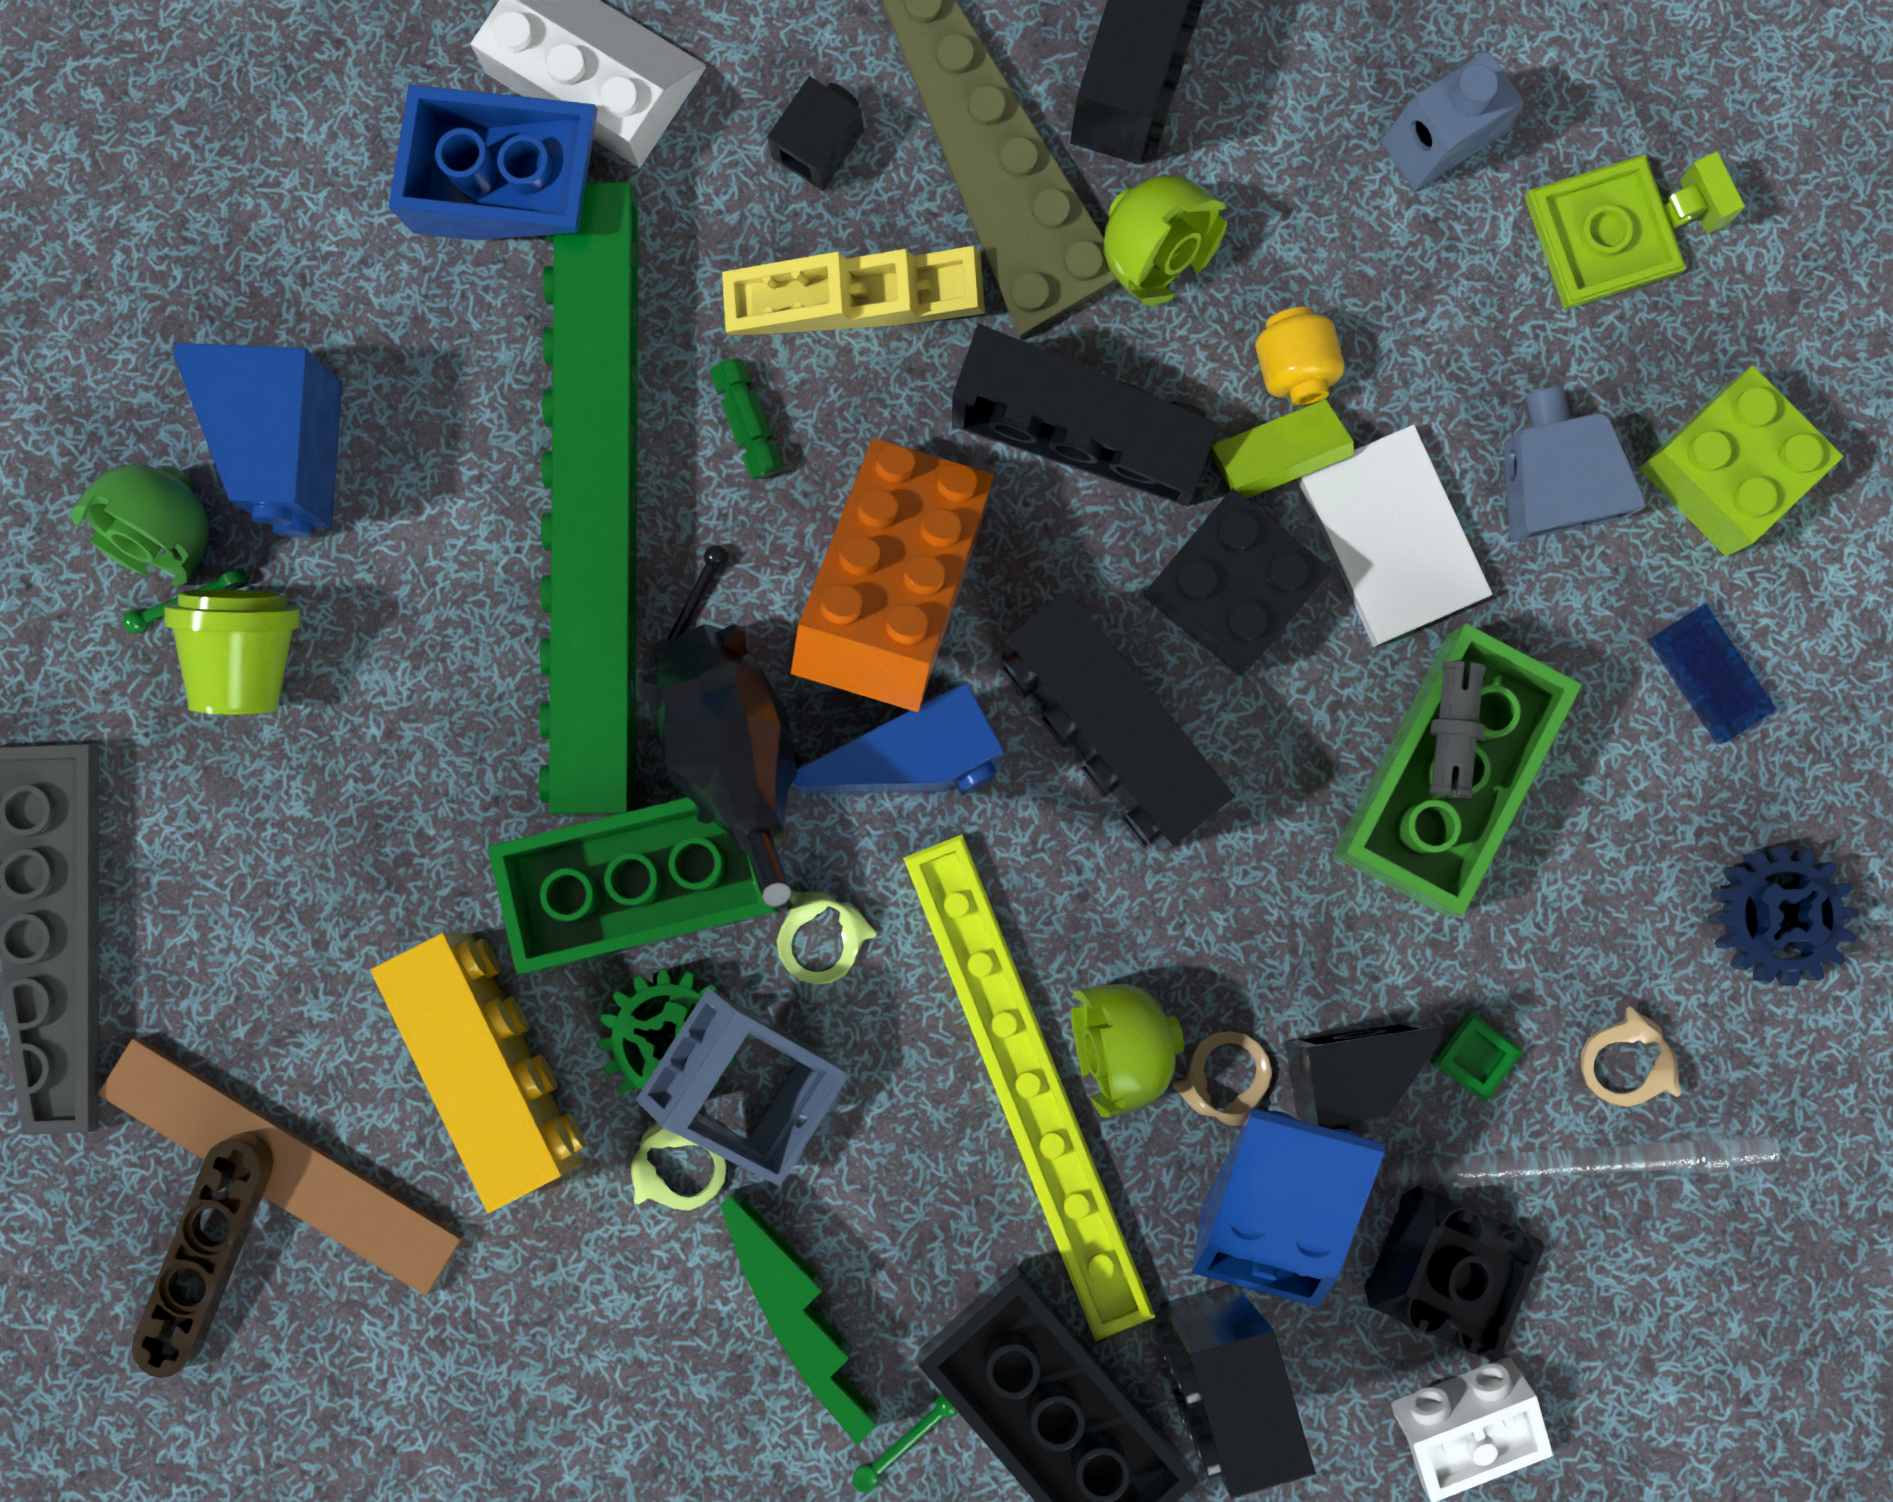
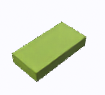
M1326 399L1211 445L1212 458L1230 490L1234 488L1246 499L1354 456L1353 440Z

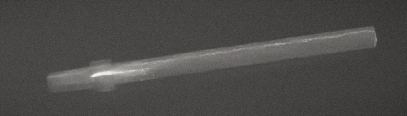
M1723 1133L1695 1134L1692 1137V1141L1394 1160L1387 1161L1386 1166L1389 1187L1694 1167L1698 1173L1704 1174L1728 1172L1730 1165L1779 1162L1780 1145L1775 1136L1727 1139Z

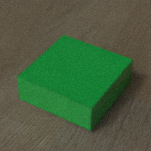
M1467 1011L1430 1063L1480 1101L1486 1103L1524 1051L1476 1014Z

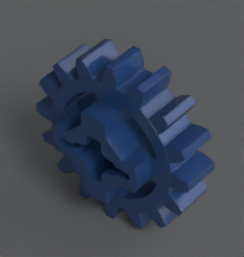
M1787 846L1768 847L1766 856L1761 851L1744 854L1743 860L1746 869L1739 866L1725 868L1723 874L1732 885L1729 889H1712L1710 896L1724 903L1723 912L1709 915L1708 922L1724 925L1726 934L1720 936L1714 943L1717 948L1736 949L1737 953L1734 955L1730 966L1739 970H1747L1754 966L1753 980L1757 982L1771 983L1776 977L1781 986H1798L1800 975L1805 980L1819 981L1824 978L1820 962L1826 965H1841L1845 961L1835 947L1838 942L1855 943L1857 936L1851 931L1844 929V920L1859 916V909L1843 907L1841 898L1846 896L1853 888L1850 883L1833 884L1830 881L1837 867L1833 862L1818 863L1812 867L1814 851L1810 849L1795 850L1790 856ZM1775 873H1785L1795 877L1792 882H1787L1783 887H1780L1776 882L1769 883L1764 878ZM1781 904H1787L1788 906L1784 914L1778 908ZM1745 910H1747L1748 927L1746 925ZM1784 917L1790 923L1788 927H1781L1779 925ZM1786 944L1792 949H1798L1802 952L1788 959H1780L1771 955L1774 950L1781 951Z

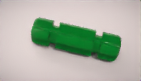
M741 359L722 361L711 368L710 377L717 395L724 393L725 399H722L720 403L738 449L745 447L747 452L742 455V459L749 477L753 480L769 478L783 469L784 463L777 445L769 444L768 440L773 437L756 391L755 389L749 391L747 388L752 381L745 363Z

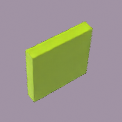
M1646 154L1531 189L1524 196L1564 311L1680 275L1687 269Z

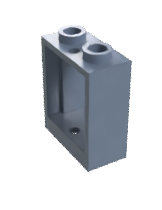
M708 987L639 1093L636 1101L661 1127L780 1186L791 1168L801 1159L806 1144L827 1111L837 1102L841 1089L851 1074L819 1049ZM748 1034L798 1061L749 1140L698 1114V1111Z

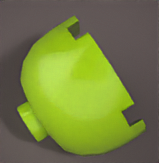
M1166 174L1143 181L1134 188L1130 187L1123 190L1114 199L1109 208V220L1105 228L1103 253L1113 276L1142 305L1154 307L1168 302L1176 294L1165 287L1190 263L1196 274H1198L1207 266L1216 253L1227 227V220L1219 215V210L1226 209L1224 202L1208 189L1190 179Z
M1129 984L1097 985L1075 990L1073 997L1082 1002L1083 1005L1071 1008L1072 1031L1082 1078L1091 1072L1101 1093L1089 1095L1095 1109L1101 1117L1110 1118L1137 1111L1154 1103L1165 1093L1175 1073V1055L1184 1052L1183 1033L1176 1016H1166L1160 1003L1143 988Z

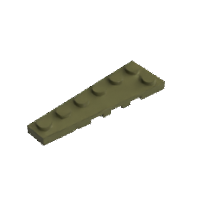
M881 0L889 24L911 78L915 82L930 125L933 127L941 146L945 162L953 181L956 183L966 208L967 216L990 267V273L1018 339H1024L1119 283L1109 269L1103 253L1104 237L957 1Z

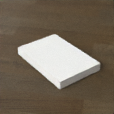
M1414 424L1355 449L1354 456L1297 478L1373 647H1377L1493 595Z

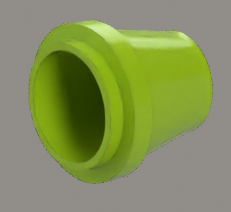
M189 590L178 592V603L164 605V624L173 630L188 710L198 713L224 715L261 714L279 710V700L293 630L300 628V607L287 604V594L257 590Z

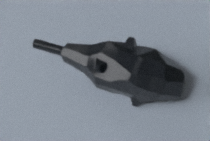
M703 624L667 642L657 673L641 677L637 685L638 692L650 704L656 735L662 744L669 777L696 804L697 821L706 824L714 821L742 850L747 851L764 903L774 907L781 906L789 900L791 889L776 845L780 843L783 835L788 791L797 777V769L801 764V759L794 750L787 711L762 668L756 663L746 648L744 628L733 624L720 629L709 624Z

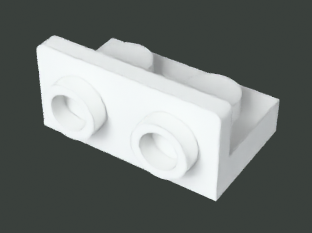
M1508 1357L1479 1366L1472 1371L1431 1387L1420 1389L1413 1394L1393 1401L1391 1404L1394 1416L1407 1437L1421 1485L1430 1502H1437L1553 1456L1537 1396L1513 1360Z

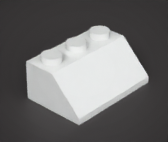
M499 0L470 43L485 73L523 97L595 104L598 111L593 140L639 168L706 69L704 63L600 0Z

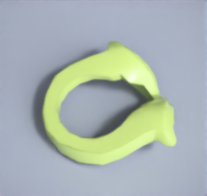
M791 890L789 901L792 906L780 928L776 942L779 958L791 974L799 980L808 983L827 984L844 977L855 963L863 941L874 938L877 932L868 924L858 909L850 904L837 902L828 893L821 891L797 892ZM828 906H831L840 912L839 923L843 926L841 936L844 948L841 958L835 966L826 971L813 972L806 970L797 963L793 956L791 945L793 936L801 925L814 919L817 914H821Z
M655 1123L643 1134L640 1149L631 1163V1176L635 1191L634 1203L641 1204L645 1200L651 1199L670 1208L687 1211L703 1206L718 1193L725 1183L726 1159L707 1150L713 1158L715 1167L713 1178L708 1186L699 1193L689 1196L673 1192L666 1185L664 1179L656 1174V1167L647 1160L648 1151L651 1147L664 1149L665 1147L675 1148L686 1145H699Z

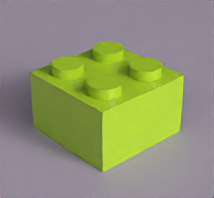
M1752 365L1726 383L1638 468L1727 557L1756 542L1844 456Z

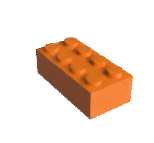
M872 438L798 623L791 674L919 712L983 523L995 474Z

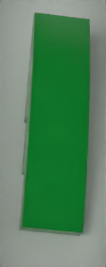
M734 1189L721 1203L720 1207L742 1270L774 1335L811 1391L852 1440L859 1445L877 1427L879 1412L838 1371L849 1359L852 1346L810 1304L822 1292L825 1281L737 1189Z

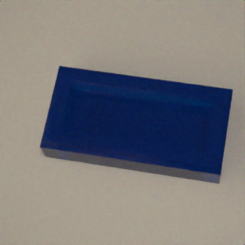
M1706 603L1696 607L1647 639L1717 745L1727 742L1777 709Z

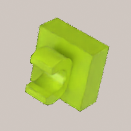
M1718 151L1693 162L1679 180L1683 189L1668 198L1670 202L1664 205L1672 229L1678 228L1698 217L1706 235L1729 225L1745 208Z

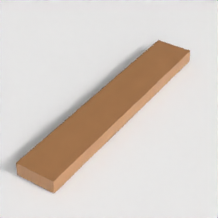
M134 1038L130 1041L97 1094L203 1160L212 1147L233 1135L248 1133L258 1136L266 1142L272 1151L274 1161L272 1174L263 1197L425 1296L432 1292L465 1237L141 1038ZM241 1152L226 1160L235 1166V1172L232 1177L235 1180L251 1172V1170L242 1165L244 1154Z

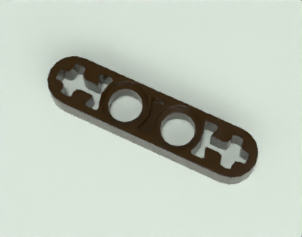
M248 1133L233 1135L212 1147L204 1159L133 1338L132 1352L134 1360L139 1368L150 1376L164 1378L174 1375L194 1361L202 1349L272 1174L274 1164L272 1151L266 1142L256 1135ZM238 1152L243 1153L242 1165L251 1170V1172L237 1179L233 1183L229 1194L217 1192L230 1184L235 1172V1166L231 1162L226 1161L227 1158ZM205 1209H218L227 1217L230 1230L225 1241H213L206 1237L201 1230L200 1220ZM181 1269H194L202 1275L206 1285L205 1295L202 1300H188L180 1293L176 1281ZM176 1317L187 1318L176 1326L171 1338V1345L178 1350L168 1358L163 1356L161 1352L164 1343L156 1338L173 1326Z

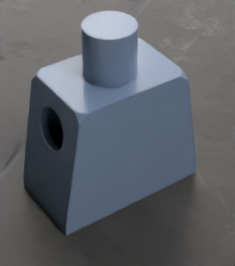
M1485 51L1411 99L1385 134L1381 143L1413 190L1417 191L1509 132L1517 119L1523 105V100L1493 55ZM1417 132L1431 134L1432 147H1427L1423 144Z
M1563 386L1542 389L1526 396L1533 427L1518 431L1504 443L1509 533L1512 543L1626 519L1646 507L1640 487L1611 421L1605 413L1571 419Z

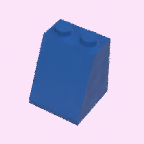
M175 343L174 358L229 501L252 514V521L273 526L272 533L276 535L307 538L312 536V527L332 528L342 381L306 348Z

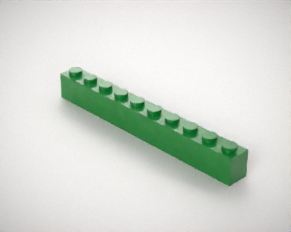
M586 182L579 232L545 235L547 243L554 244V266H545L543 273L545 301L547 304H553V327H545L543 331V355L545 364L553 365L552 389L543 390L542 413L545 426L552 427V450L543 451L541 468L544 488L552 489L551 513H543L541 540L544 551H551V575L542 576L540 597L543 613H551L550 638H542L540 644L541 672L543 676H550V701H542L539 712L541 738L549 739V765H541L539 796L542 803H549V814L558 817H609L636 810L639 202L630 182Z

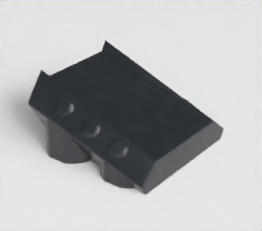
M1421 1186L1406 1192L1401 1196L1399 1201L1400 1208L1373 1273L1364 1285L1369 1307L1397 1319L1415 1331L1425 1335L1437 1336L1469 1353L1482 1356L1491 1361L1498 1360L1545 1246L1542 1240Z

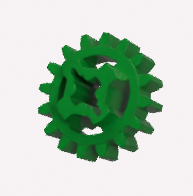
M660 969L656 986H652L650 980L645 975H639L633 978L634 987L637 992L636 995L632 996L622 990L614 993L613 998L622 1009L619 1014L606 1013L601 1015L600 1021L606 1026L613 1028L612 1037L597 1041V1048L613 1050L615 1059L610 1061L603 1068L605 1075L621 1071L626 1077L618 1090L622 1096L636 1089V1087L642 1090L664 1056L661 1053L662 1042L654 1039L653 1034L643 1030H662L668 1028L672 1022L677 1025L675 1029V1036H677L695 1008L694 1005H697L706 989L709 987L718 992L719 987L716 984H711L700 992L695 989L697 973L688 971L682 977L680 984H674L671 970ZM670 995L662 1013L652 1018L635 1014L642 1005L651 999ZM627 1040L637 1043L645 1059L642 1071L631 1058ZM734 1055L728 1065L736 1064L738 1057ZM722 1075L714 1088L718 1089L725 1083Z

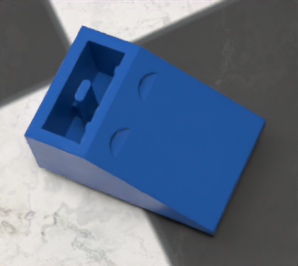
M1252 1108L1203 1201L1192 1273L1319 1307L1340 1275L1385 1154L1386 1144L1362 1138L1358 1133L1351 1130L1329 1129L1296 1120L1284 1112H1265Z

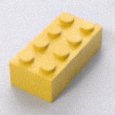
M441 933L370 969L488 1214L561 1177L584 1162L579 1153V1150L586 1147L581 1129L569 1112L561 1116L550 1092L557 1089L554 1074L541 1054L532 1057L522 1036L523 1033L529 1031L528 1022L514 997L511 996L504 999L493 977L501 973L500 965L492 948L485 939L476 942L472 933Z

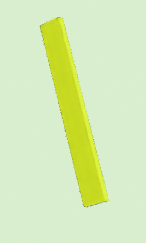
M961 834L904 857L903 859L1095 1342L1156 1317L963 835Z

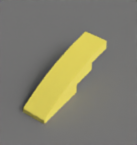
M974 246L916 256L907 249H900L848 259L840 252H832L722 272L725 329L729 335H760L892 326L985 314L981 253Z

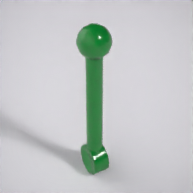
M243 569L232 570L221 575L219 580L195 590H233L248 584V579ZM178 597L145 611L138 609L127 611L122 618L123 627L132 634L142 633L146 630L149 622L164 617V605L178 603Z
M942 1393L937 1397L936 1407L871 1465L863 1464L857 1467L852 1480L853 1485L859 1492L869 1493L873 1491L878 1484L879 1475L942 1418L953 1417L958 1414V1411Z

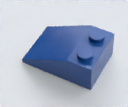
M408 84L388 208L414 234L483 240L578 233L598 109L595 104Z
M966 681L922 704L919 712L910 710L798 768L797 777L793 783L803 794L945 792L957 786L961 795H965L996 778L995 774L997 771L994 766L1001 762L1004 751Z

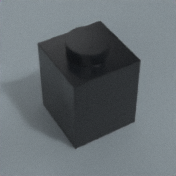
M809 76L767 136L772 159L824 191L864 132L862 109L859 108L857 99L842 86L830 82L826 87Z

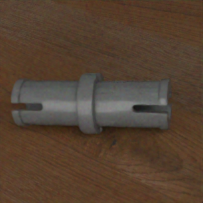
M1465 661L1443 662L1442 670H1444L1439 719L1432 721L1430 732L1431 735L1437 736L1432 784L1429 786V794L1444 797L1445 794L1451 793L1452 798L1473 797L1472 781L1477 740L1484 739L1485 725L1479 723L1484 674H1486V666L1483 664L1471 662L1470 667L1464 668Z

